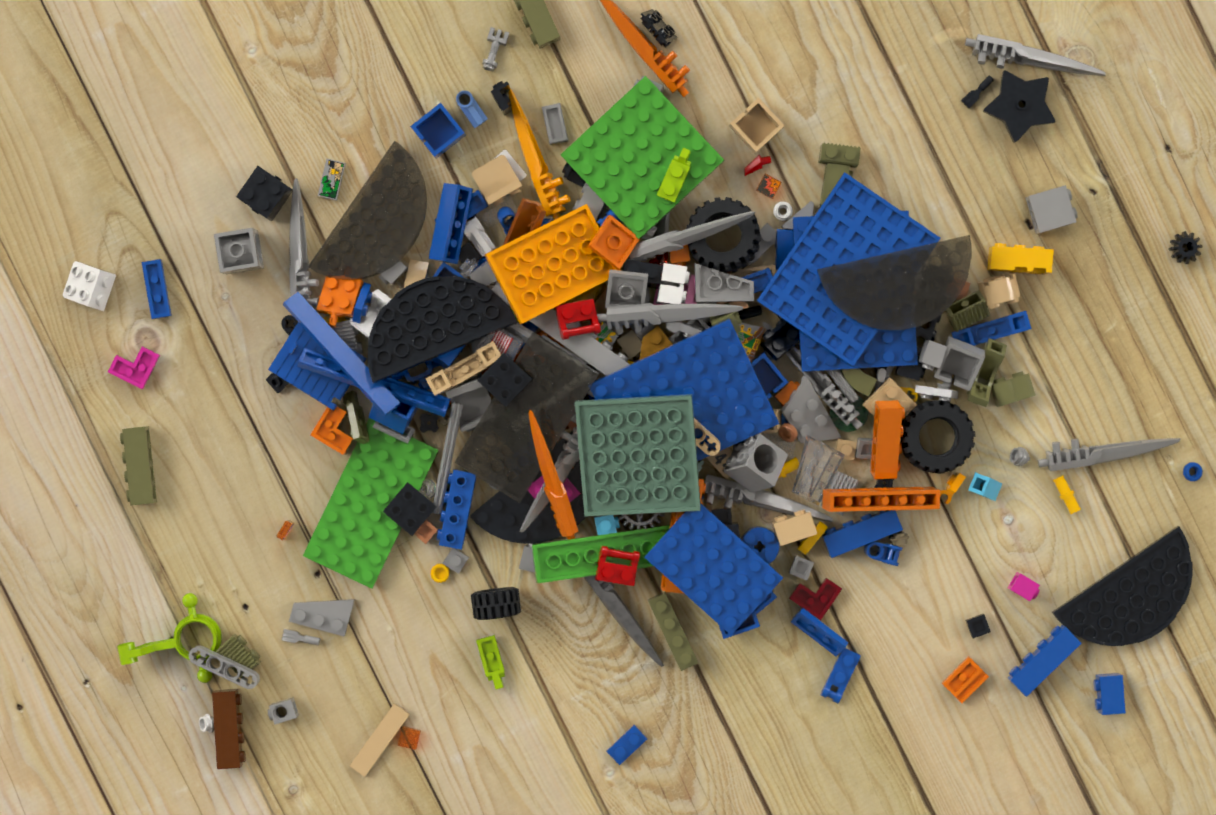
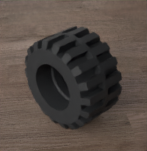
M494 588L471 594L474 619H499L521 613L518 588Z

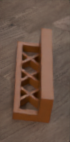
M522 198L503 245L541 226L546 211L540 202Z

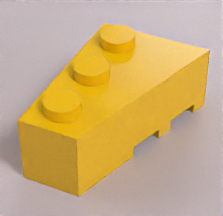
M995 243V246L989 247L987 270L1040 275L1052 273L1054 249H1045V247L1041 246L1025 248V245L1006 247L1004 243Z

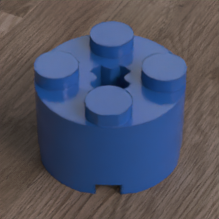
M756 526L749 528L742 535L741 540L768 564L775 560L779 552V542L772 531L765 527ZM758 541H760L761 544L764 545V547L761 548V551H758L757 548H754V545H757Z

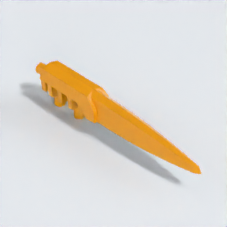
M510 89L508 94L512 105L513 119L531 179L540 202L546 211V217H553V220L561 217L560 213L566 211L563 204L570 202V197L567 194L559 198L560 192L556 190V187L564 183L563 179L558 177L552 180L553 174L548 172V166L544 161L532 129L517 98Z

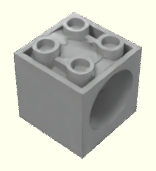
M247 228L214 234L220 273L227 275L264 269L258 230Z
M756 434L733 445V451L726 461L724 473L751 493L775 487L788 454L762 434Z

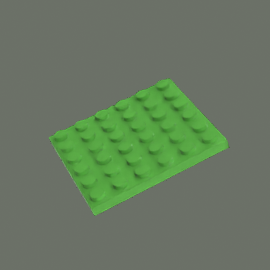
M646 76L561 154L563 159L638 239H641L724 162V159ZM686 148L691 152L687 160L691 162L690 170L676 202L673 203L657 196V193L672 159H674L675 155L679 157L682 149Z

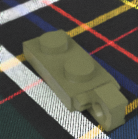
M355 391L348 392L343 396V403L347 407L346 416L351 426V437L359 443H368L370 440L363 408L359 405L357 393Z

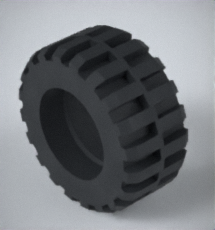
M720 197L714 198L715 201L710 202L708 200L704 202L703 207L698 206L695 209L696 213L694 215L691 214L689 218L690 223L686 229L750 212L751 209L747 205L744 206L741 201H732V198L726 197L725 200H721ZM755 215L737 223L741 229L742 236L739 244L730 251L717 252L712 250L707 245L705 238L688 244L695 261L704 267L727 273V271L735 273L738 272V268L742 267L744 269L748 266L747 263L755 258V253L758 252L760 247L759 241H761L760 228Z
M933 400L918 404L901 423L904 432L900 439L904 456L908 458L913 466L922 471L941 474L956 470L955 468L961 467L965 463L966 458L970 457L972 454L970 451L975 445L973 439L976 436L972 428L974 426L972 420H969L968 414L962 411L958 405L948 401ZM929 420H945L954 430V443L950 450L944 454H930L920 444V430Z

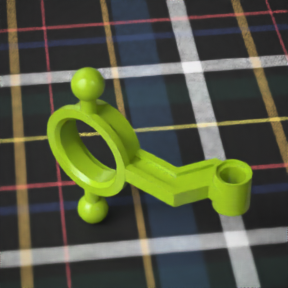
M187 593L183 596L182 603L188 608L189 616L178 623L174 631V638L149 642L135 647L134 642L117 645L120 664L138 662V656L175 647L182 657L190 660L189 652L181 643V632L187 624L193 622L202 623L211 630L213 644L210 650L216 652L222 642L220 627L211 617L204 614H196L195 606L198 599L195 594ZM199 666L198 680L202 683H208L212 679V672Z

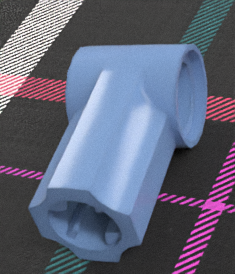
M461 91L457 94L456 102L474 129L488 120L469 91ZM468 95L470 97L469 104H461L459 101L460 97Z

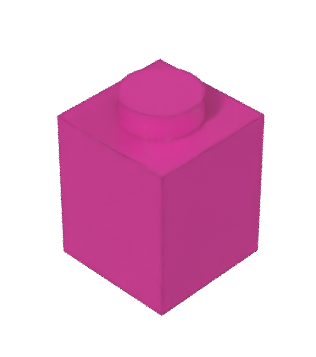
M1016 572L1007 587L1028 601L1035 599L1040 591L1038 589L1039 584L1019 572Z

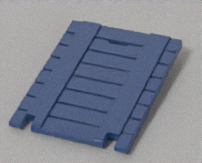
M298 322L268 370L334 411L337 405L331 401L334 397L341 401L350 384L297 367L304 348L330 357ZM351 349L365 363L367 358Z

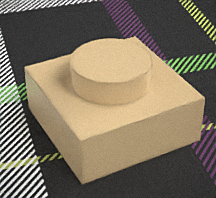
M837 439L834 458L854 461L857 442Z

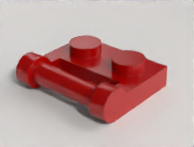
M594 299L562 304L555 307L562 340L592 332L594 334L601 333ZM586 320L591 321V325L572 329H567L566 324Z
M601 546L595 580L634 586L640 552L633 551L632 553L608 549V546ZM606 557L631 560L630 566L605 562Z

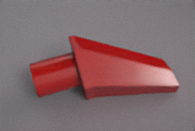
M759 154L744 168V176L763 169L762 165L770 164V156L761 157Z

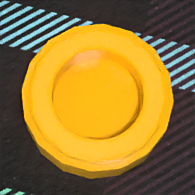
M439 563L432 567L430 575L435 582L442 583L449 578L450 570L446 565Z

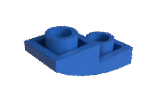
M777 229L774 262L776 270L779 269L794 247L793 229Z

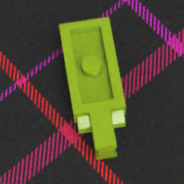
M683 148L679 157L674 156L657 196L673 203L676 202L690 170L691 162L687 161L691 153L690 150Z
M495 635L477 639L478 650L488 681L493 680L496 690L503 688L501 678L505 677V669Z

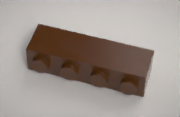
M238 689L215 690L212 692L217 769L241 768L246 761L245 751H242V743H244L245 738L244 732H241L240 725L243 724V713H240L239 705H242L241 693L238 694Z

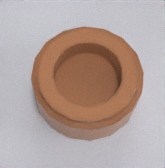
M789 423L782 424L778 430L779 436L786 442H793L798 436L796 428Z

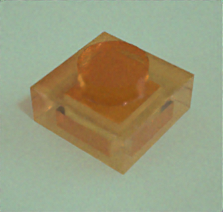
M402 726L398 746L416 750L421 730Z

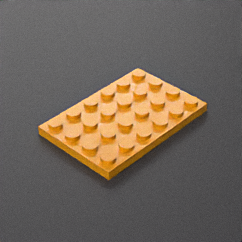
M587 204L485 254L520 325L608 281L609 269L616 270L587 247L599 230V226Z

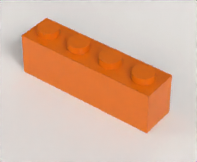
M898 400L875 401L870 472L874 479H897V473L901 469L899 454L902 453L900 436H903L904 432L901 423L902 419L905 418V409Z

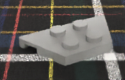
M804 375L801 378L802 382L797 390L792 392L789 401L785 403L781 412L787 422L796 428L798 432L797 439L800 443L840 438L838 430L808 377Z

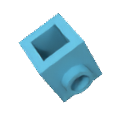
M975 472L968 490L996 501L1003 483Z
M594 516L598 535L617 533L616 528H620L618 516Z

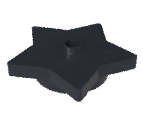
M1006 70L1002 72L1000 93L983 109V112L1005 124L1013 143L1017 142L1031 126L1055 123V118L1045 102L1049 78L1024 81ZM1019 101L1024 103V108L1019 107Z

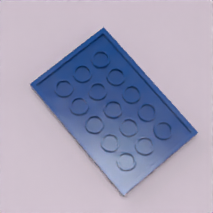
M702 504L700 511H685L645 556L653 566L730 635L739 628L783 579L775 569Z

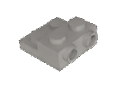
M609 269L605 308L645 304L648 274Z

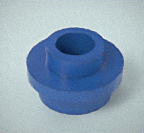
M1190 462L1183 468V475L1188 481H1197L1202 476L1203 470L1198 463ZM1191 468L1195 470L1194 475H1190L1189 473Z

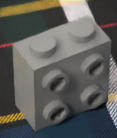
M1066 185L1025 198L1036 234L1076 223L1077 211L1075 207L1072 208L1070 202L1072 194L1070 189L1066 188Z

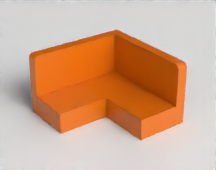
M338 406L334 411L327 407L310 434L342 455H346L347 449L353 441L351 436L338 429L347 411Z

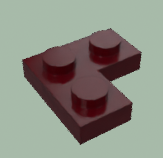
M825 578L816 593H814L799 582L789 599L819 620H822L842 588L828 578Z

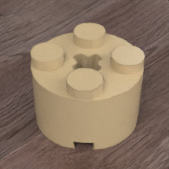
M1009 273L1010 277H1005L1004 274L983 279L984 283L977 282L979 291L985 298L989 309L1000 307V303L1003 302L1012 304L1019 301L1018 297L1021 295L1015 273Z

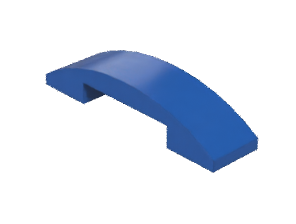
M1022 311L951 333L953 338L975 346L987 342L989 338L995 340L1032 328L1027 311Z

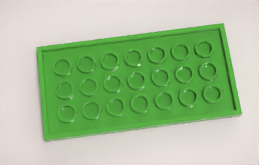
M369 418L366 426L370 441L365 444L357 442L303 556L373 589L402 529L383 511L407 482L420 491L439 450L415 438H411L408 444L373 428L376 421Z

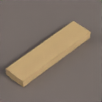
M394 703L352 761L350 767L365 777L410 714Z

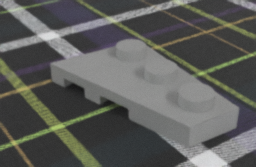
M696 263L694 264L695 302L754 301V281Z
M355 599L295 602L289 622L345 636Z

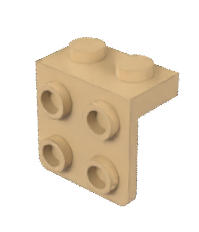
M504 155L496 157L472 172V176L489 206L493 204L495 207L504 202L503 198L508 195L511 197L521 192L520 188L523 187Z

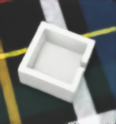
M668 263L663 264L656 303L665 305L685 302L687 291L683 289L684 284L688 283L690 275L687 267Z

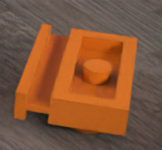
M968 656L942 684L960 703H963L989 676Z

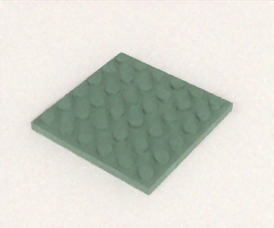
M692 394L575 401L584 516L701 510Z

